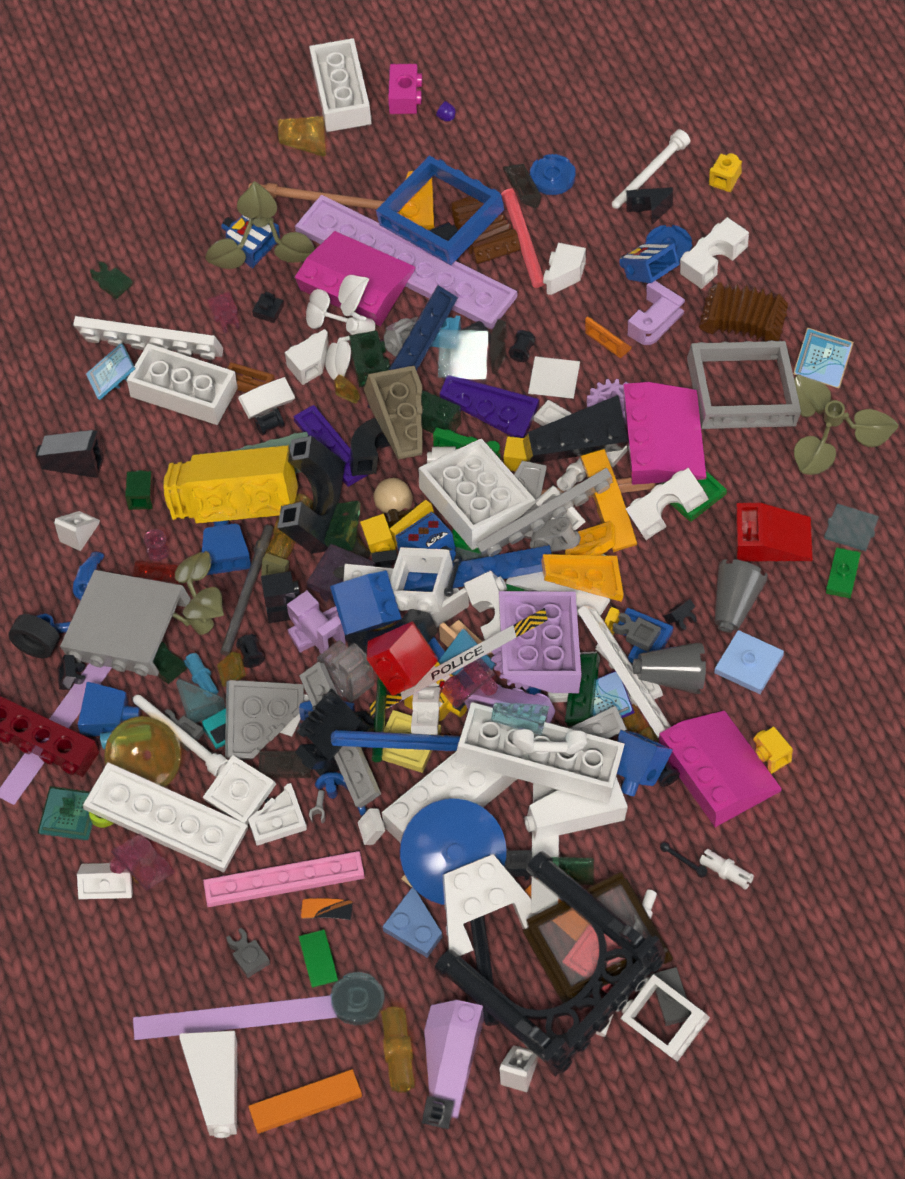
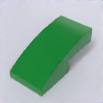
M325 930L298 936L311 987L315 988L338 982Z

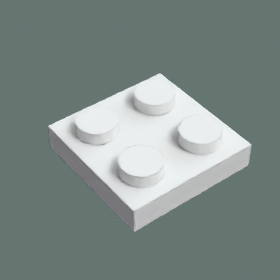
M232 755L203 796V799L233 819L248 825V819L259 810L276 783Z

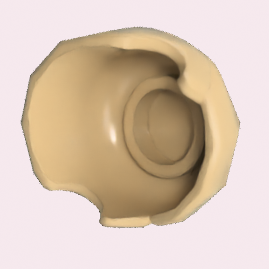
M388 478L378 484L373 494V499L376 507L384 513H388L391 509H396L400 512L404 508L410 509L413 495L405 482L399 478Z

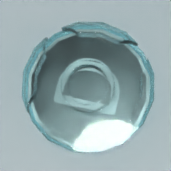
M362 972L349 973L343 976L342 979L333 985L330 994L331 1007L336 1017L344 1023L355 1026L365 1025L375 1020L382 1012L385 1003L381 984L370 974Z

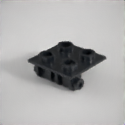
M332 688L327 694L324 693L322 695L323 698L319 703L312 707L313 711H309L307 713L308 717L298 724L299 729L297 730V733L302 737L307 736L329 761L343 747L331 744V733L336 730L356 731L362 723L361 719Z

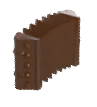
M472 196L451 202L449 209L458 231L483 206V202ZM502 213L468 247L469 255H473V261L476 264L489 262L492 259L510 255V253L521 250L516 230L511 229V224H508V220H504Z
M718 282V284L709 288L708 295L705 298L704 310L700 316L699 328L709 334H714L720 329L722 334L727 330L729 335L733 330L735 335L741 331L743 337L747 332L750 338L755 335L757 341L760 337H762L763 342L779 341L783 333L782 328L787 316L788 303L780 293L774 298L772 291L765 295L764 288L758 293L756 287L749 291L746 285L740 291L738 284L733 290L730 284H728L724 289L722 282Z

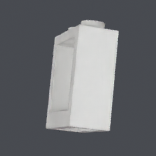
M400 547L390 579L400 611L414 609L423 612H440L445 596L444 589L448 586L453 569L449 550ZM408 573H438L433 592L403 591Z
M653 974L651 978H646V982L639 990L640 993L635 1000H630L622 1010L623 1016L621 1019L674 1060L678 1061L710 1017ZM657 987L661 988L692 1012L668 1046L633 1020Z

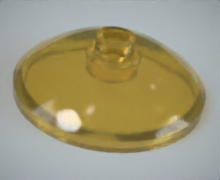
M146 716L133 717L119 724L110 734L105 746V765L111 763L165 788L175 778L179 770L181 747L173 730L164 722ZM147 750L151 753L149 760L144 758V753Z

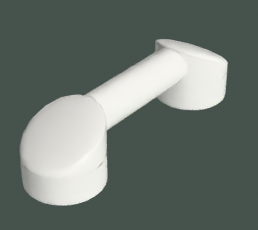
M521 729L513 733V744L525 753L562 752L574 754L586 746L587 734L582 731H571L566 734V742L534 741V733L532 731Z

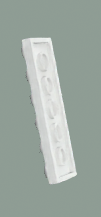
M75 316L73 324L85 340L91 343H99V340L108 341V344L118 346L121 343L130 344L132 348L144 350L147 344H152L167 350L177 351V353L191 356L192 353L200 354V357L213 360L215 357L222 358L224 349L217 338L212 335Z
M107 763L83 804L84 810L221 872H225L248 830V825L111 763Z

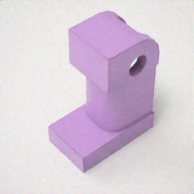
M657 281L647 284L646 299L653 303V305L645 313L638 310L628 320V336L643 345H651L657 342L684 314V310L679 307L685 302V299Z
M307 590L287 604L288 614L293 624L312 641L325 658L330 656L328 639L330 637H333L341 647L346 644L340 618L336 615L329 620L319 610L318 601Z

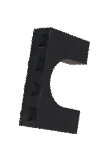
M313 436L291 440L288 462L307 477L313 492V508L311 510L302 502L281 506L278 529L311 554L331 551L333 548L345 462Z

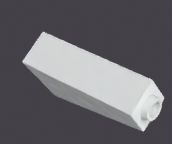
M616 778L609 803L557 790L529 805L528 815L525 816V826L528 832H532L536 841L558 834L563 835L624 821L628 806Z
M235 1031L180 1034L181 1045L209 1136L214 1135L217 1138H227L232 1134H237V1039Z

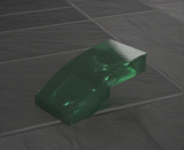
M161 641L153 663L159 671L158 677L167 684H170L187 667Z

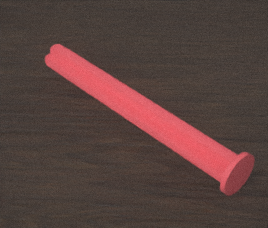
M514 188L506 189L501 193L502 201L506 204L513 228L517 232L532 286L534 288L543 287L545 285L543 284L544 277L517 199L519 193Z

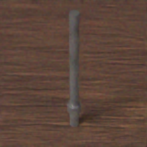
M271 525L264 526L260 540L256 541L254 547L255 555L220 651L222 655L229 656L262 565V558L269 552L271 547L269 542L274 531V527Z

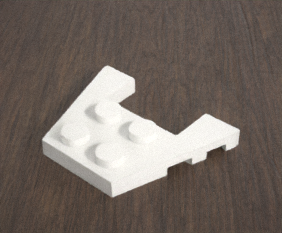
M494 855L443 875L448 950L453 949L460 956L473 951L463 925L464 923L513 904L522 928L526 929V919L538 914L531 913V898Z

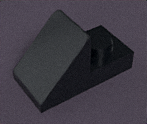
M673 187L626 190V211H650L651 224H654L673 206Z

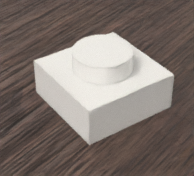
M369 808L358 821L364 845H374L385 832L384 822L381 819L379 809Z

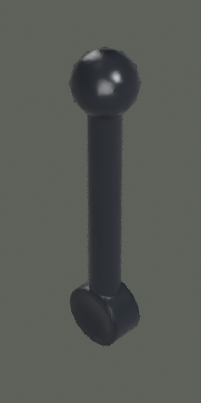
M455 555L454 566L448 587L444 589V594L447 597L452 596L454 593L452 588L458 567L462 562L461 555Z
M668 842L661 843L660 849L662 852L670 853L694 869L698 877L703 878L707 875L706 867L697 866L673 850Z

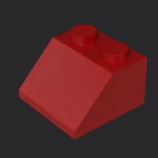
M413 621L368 641L366 659L392 696L414 687L438 662V657Z

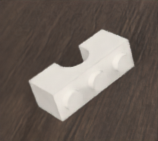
M726 218L721 223H717L712 231L705 238L702 237L690 252L687 251L680 259V274L701 289L704 288L717 276L718 260L712 256L724 255L733 261L748 247L749 232L729 218Z
M687 468L684 471L675 473L672 479L666 483L655 486L651 493L643 498L635 499L626 508V511L645 540L667 527L661 517L662 510L666 505L679 503L689 513L709 499L690 469Z
M489 571L464 583L472 606L479 612L495 608V615L492 621L480 627L485 640L500 632L499 591L507 590L501 576L497 577L492 571Z

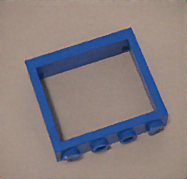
M429 155L376 210L380 226L445 263L452 265L504 211L502 196L497 190L484 186L479 180L472 179L461 170H455L444 161L437 160ZM432 176L484 203L449 241L397 213Z

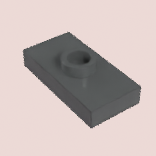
M677 967L650 974V978L654 974L686 998ZM657 987L655 994L665 1026L686 1021L691 1015V1011Z

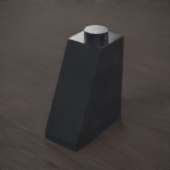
M96 430L44 436L42 445H38L36 450V458L39 459L41 469L93 478H98L104 460L98 431Z

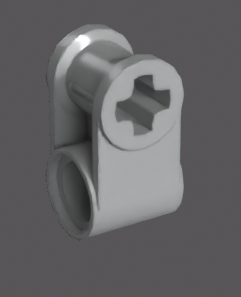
M560 517L546 521L543 528L533 532L530 548L550 545L551 552L568 550L579 544L581 536L572 529V523L569 518Z

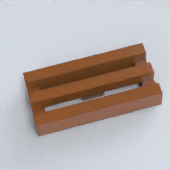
M232 362L227 367V369L243 375L235 374L237 390L247 393L275 381L273 374ZM252 377H253V378H256V379H260V380L266 381V382L264 383V382H261V381H258V380H254V379H252Z

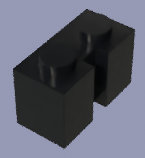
M291 571L261 576L268 623L291 620L287 604L300 595L298 580L292 581Z

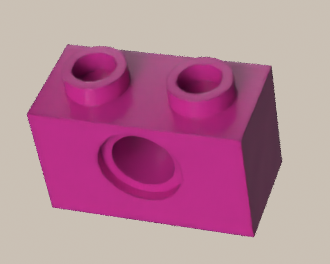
M390 64L388 96L390 114H417V104L422 103L421 91H418V87H422V73H418L417 64Z

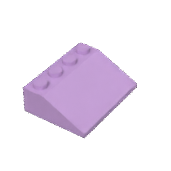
M499 591L500 632L545 608L548 621L501 646L503 678L551 693H579L581 664L576 592Z

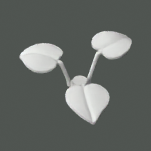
M348 275L341 283L338 294L339 301L342 303L340 308L345 316H353L349 319L327 312L330 298L327 292L321 289H316L311 293L310 302L307 306L306 321L309 327L318 329L323 324L324 317L326 316L346 322V329L352 334L339 338L337 343H331L327 350L325 359L327 372L339 384H344V376L351 356V348L347 341L359 340L360 336L370 338L375 331L373 319L360 316L354 312L369 281V278Z

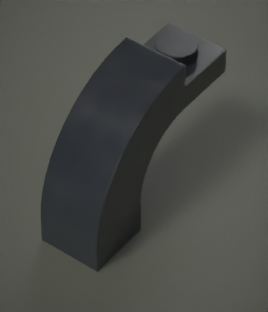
M376 418L363 423L352 436L349 460L352 476L376 474L377 451L391 446Z
M410 609L398 623L390 628L381 631H363L345 635V639L351 652L361 654L364 663L369 664L366 659L369 640L412 621L427 643L432 640L438 631L430 613Z
M353 711L362 721L356 731L374 732V718L367 711ZM300 744L295 751L302 759V764L311 770L314 769L320 776L340 770L335 757L329 761L314 744ZM361 747V749H362L363 752L368 748V747Z

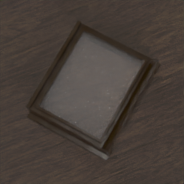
M622 872L586 889L621 920L637 930L645 939L649 935L652 937L657 936L665 953L663 964L673 960L671 953L628 879L624 878ZM562 901L526 919L527 929L523 930V934L559 999L564 1004L579 994L592 978L599 959V942L594 929ZM604 934L607 951L622 949ZM618 957L607 961L606 973L610 976L619 975L627 966L626 959ZM602 977L601 982L603 983L604 987L609 983L605 982L604 978Z

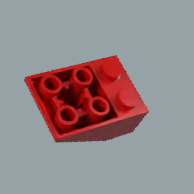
M764 503L736 504L737 560H813L811 517Z

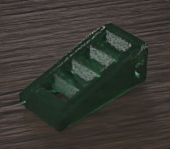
M359 501L337 503L324 540L331 552L353 551L361 506Z

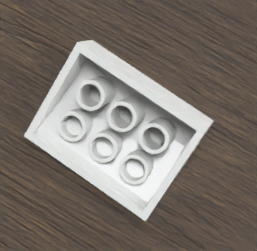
M482 438L419 467V488L472 550L477 548L476 544L516 521L536 502L534 497Z

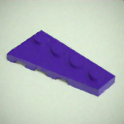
M447 375L440 391L441 400L511 437L525 438L539 407V399L452 375Z

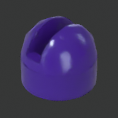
M445 101L439 107L436 117L445 122L451 121L455 117V108Z

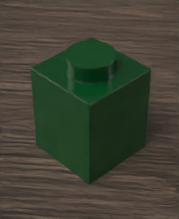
M137 470L127 472L125 497L128 510L153 509L154 481L151 471Z

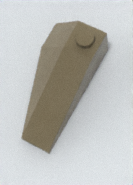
M415 366L368 374L364 392L371 411L398 460L421 455L422 385Z

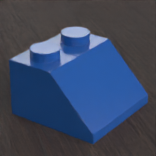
M387 570L366 574L330 586L345 635L382 628L402 619Z

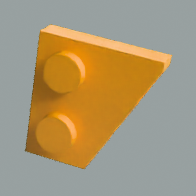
M609 521L578 531L581 536L579 544L576 547L565 550V555L604 554L615 546V526Z

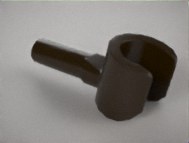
M416 507L400 512L396 509L389 510L386 518L388 527L391 528Z

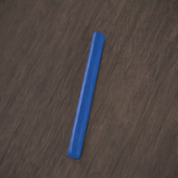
M336 730L331 733V744L334 746L457 751L461 736Z

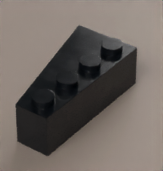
M619 395L529 431L523 440L527 462L538 463L578 457L605 449V452L623 450L629 441Z

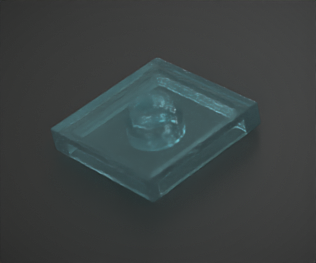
M440 329L438 378H446L447 375H452L463 379H487L489 331Z

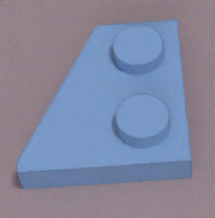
M413 888L410 889L383 925L385 933L427 958L442 939V932Z

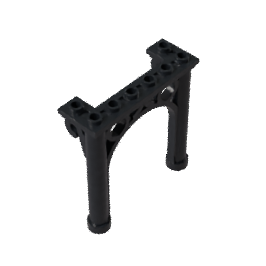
M541 851L531 859L526 872L582 917L594 929L598 937V963L592 978L584 989L574 998L560 1006L545 1010H531L513 1003L453 949L448 950L439 958L435 965V971L442 977L449 978L478 1005H483V1009L543 1060L551 1074L556 1077L560 1072L564 1073L571 1066L572 1058L578 1052L582 1053L591 1043L590 1039L597 1031L601 1032L606 1028L612 1014L615 1011H621L628 1002L627 998L632 992H637L644 986L645 978L652 971H657L663 965L665 953L657 936L652 937L649 935L645 939L637 930L626 924L552 862L553 859L547 853ZM604 934L622 949L607 951ZM618 957L626 959L627 966L619 975L610 976L606 973L607 961ZM602 977L605 982L615 985L603 999L600 995L603 987ZM588 1007L594 1008L580 1023L579 1016L574 1009L578 1008L581 1011ZM561 1016L572 1017L574 1022L568 1032L563 1035H557L553 1032L555 1018ZM529 1019H547L545 1026L547 1033H544Z

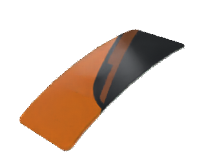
M327 898L303 899L301 918L351 920L353 902L350 900Z

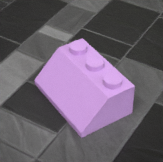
M479 682L464 691L461 696L468 710L470 709L471 702L547 723H551L556 711L550 699L543 694L537 693L532 695L518 688L510 690L502 688L496 683L485 684Z

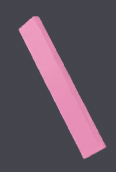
M360 851L205 879L203 882L207 906L213 907L365 879Z

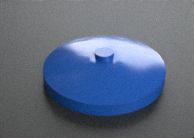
M443 799L426 805L410 819L401 837L399 853L403 873L410 885L426 899L445 905L444 874L490 855H494L505 867L507 851L502 829L496 819L486 809L468 800Z

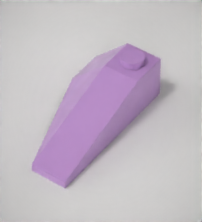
M459 1000L431 1005L424 1029L429 1096L456 1101L452 1118L457 1119L484 1021L483 1005Z

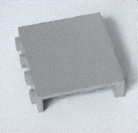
M94 570L60 647L66 655H74L75 663H90L99 668L103 666L112 667L120 672L125 670L133 671L141 676H147V674L158 676L159 671L154 665L153 659L176 606L186 607L191 598L182 585Z

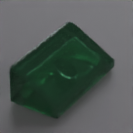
M551 857L553 859L552 862L578 884H594L593 858Z

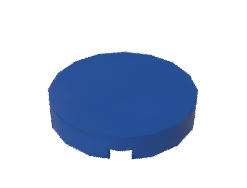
M558 154L545 155L539 161L538 159L534 161L530 168L531 184L537 191L547 195L564 193L575 182V167L564 156Z
M666 225L658 226L646 238V244L674 243L679 264H681L680 259L683 254L692 250L691 236L685 229L676 225H672V227H666Z

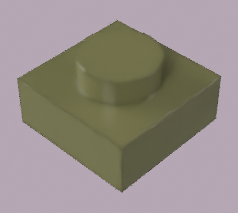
M268 553L262 558L261 576L289 571L288 560Z

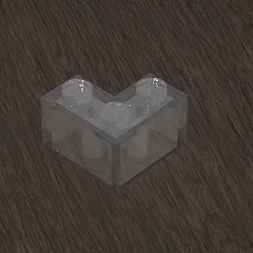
M339 640L316 657L317 663L325 664L336 692L341 698L345 696L352 703L374 686L372 666L366 659L367 655L355 643L347 647Z

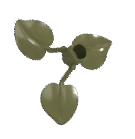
M254 181L237 201L238 211L243 216L249 218L240 244L237 245L232 239L219 240L206 252V260L210 264L224 269H234L241 266L246 260V254L241 248L244 247L253 224L256 227L270 225L275 242L278 243L274 248V253L285 262L297 263L305 261L316 248L307 236L299 232L287 233L283 235L282 239L278 237L272 218L277 211L276 201L264 187Z
M800 374L794 379L801 409L800 415L810 417L815 412L818 414L824 413V421L826 422V428L821 441L815 436H806L801 438L795 446L794 458L802 474L815 475L831 467L835 461L836 449L825 442L831 426H839L843 420H846L852 429H856V440L867 447L882 445L898 429L899 424L893 418L872 409L857 412L854 417V424L849 418V414L845 413L843 403L837 400L831 401V393L826 385Z
M208 551L188 557L177 567L175 572V579L178 583L187 582L193 599L183 610L186 618L175 612L172 617L183 622L185 626L191 625L198 635H204L213 628L214 622L211 618L224 616L222 594L218 588H206L196 594L193 587V581L203 579L210 570L211 555Z

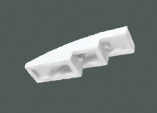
M543 572L508 578L505 582L527 591L576 592L577 610L584 605L595 607L600 616L610 602V599L544 581Z

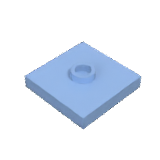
M738 630L715 667L714 673L761 694L784 656V651Z

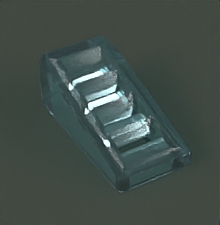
M494 703L491 721L517 729L530 730L535 734L542 735L549 706Z

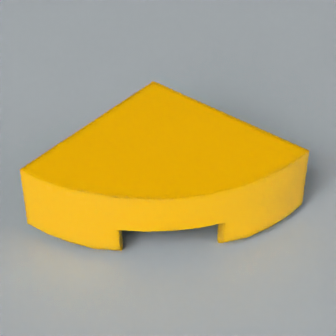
M613 607L610 608L604 621L612 635L615 633L613 631V624L619 623L620 615L619 610Z

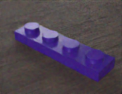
M314 405L293 416L294 422L302 432H307L308 436H313L345 462L343 482L347 487L368 476H352L349 465L350 448Z

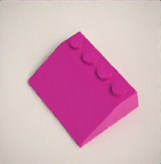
M334 231L306 258L296 274L295 280L300 290L310 295L316 289L324 290L330 298V304L340 308L342 303L339 301L338 294L344 278L348 275L369 278L354 312L360 316L373 319L375 324L381 327L416 268L411 264Z
M651 382L624 384V408L629 441L628 449L632 485L667 482L672 479L675 473L684 471L687 468L690 469L696 480L706 479L697 390Z
M725 711L681 721L659 733V743L673 749L668 761L674 769L679 771V778L714 827L719 826L782 790Z

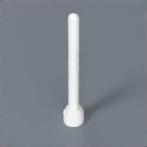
M678 129L672 134L669 141L670 144L613 200L612 207L614 209L620 208L626 202V190H638L675 151L683 150L690 144V138L684 131Z
M141 695L133 697V702L203 759L206 762L207 770L215 777L220 774L228 762L224 756L209 752Z

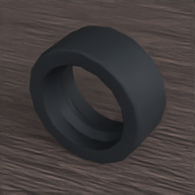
M29 614L19 615L8 632L9 639L15 647L35 658H48L60 640L58 632L52 625L39 617Z

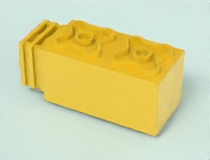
M289 445L192 455L191 461H186L183 464L182 462H178V464L169 463L168 470L164 476V497L172 520H176L179 517L181 519L189 517L194 518L195 523L279 516L281 506L295 503L298 490L294 466L288 462Z

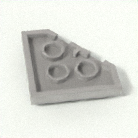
M228 680L226 682L225 758L230 759L234 755L238 759H253L266 744L274 739L300 713L299 705L303 703L304 694L303 684Z

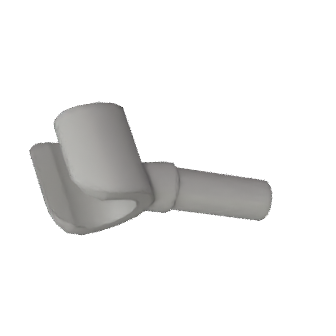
M323 790L318 791L316 805L309 812L312 823L313 817L316 814L322 815L321 823H324L326 820L323 810L325 793Z

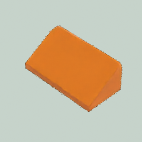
M588 316L585 318V333L617 357L622 358L631 350L632 347L597 321Z

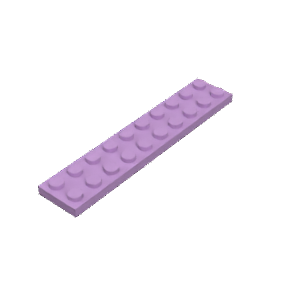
M323 195L316 200L295 225L296 232L304 234L319 244L323 243L336 231L415 266L416 269L405 287L430 298L436 286L439 285L458 297L451 310L475 322L481 321L485 327L491 330L517 298L516 290L457 261L449 265L383 228L378 222Z

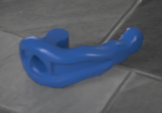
M92 552L90 557L78 569L73 582V594L80 601L94 570L97 569L100 561L104 559L102 552Z
M337 772L325 773L315 782L317 789L326 787L327 795L331 799L336 798L338 795L336 785H341L348 790L342 774ZM365 806L362 808L357 807L359 814L363 816L366 813Z

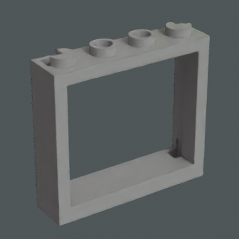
M786 341L691 343L687 361L693 389L697 390L701 429L787 427L797 425L801 409ZM777 360L786 404L711 406L702 362Z

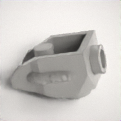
M418 317L412 319L403 318L386 327L383 337L385 347L395 357Z

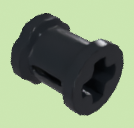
M525 330L517 331L514 346L510 347L508 351L509 356L518 362L528 361L530 356L529 350L535 344L536 337L531 332Z
M277 407L272 408L271 412L261 416H253L256 428L261 436H264L267 431L276 427H284L283 418Z
M254 634L244 635L236 643L237 648L241 650L243 656L242 663L246 668L257 667L265 660L264 654L260 652L257 645L258 637Z
M667 761L658 779L661 787L671 785L680 776L679 771L674 769L669 761Z

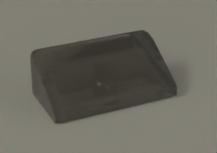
M525 164L504 166L503 171L520 203L538 208L542 196Z

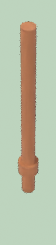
M272 183L267 185L260 184L273 198L282 196L316 201L323 195L341 205L378 209L384 203V201L278 187V184Z

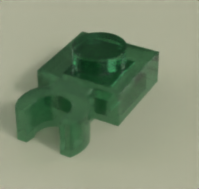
M104 262L98 263L101 272H95L93 269L90 270L92 279L98 281L99 287L115 299L133 285L131 278L117 268L109 271Z

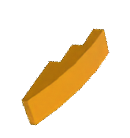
M605 449L582 455L581 462L588 478L605 468L608 469L612 476L613 483L610 484L608 490L600 494L596 492L592 495L597 505V513L601 523L611 521L615 526V546L612 547L613 552L636 546L637 541Z

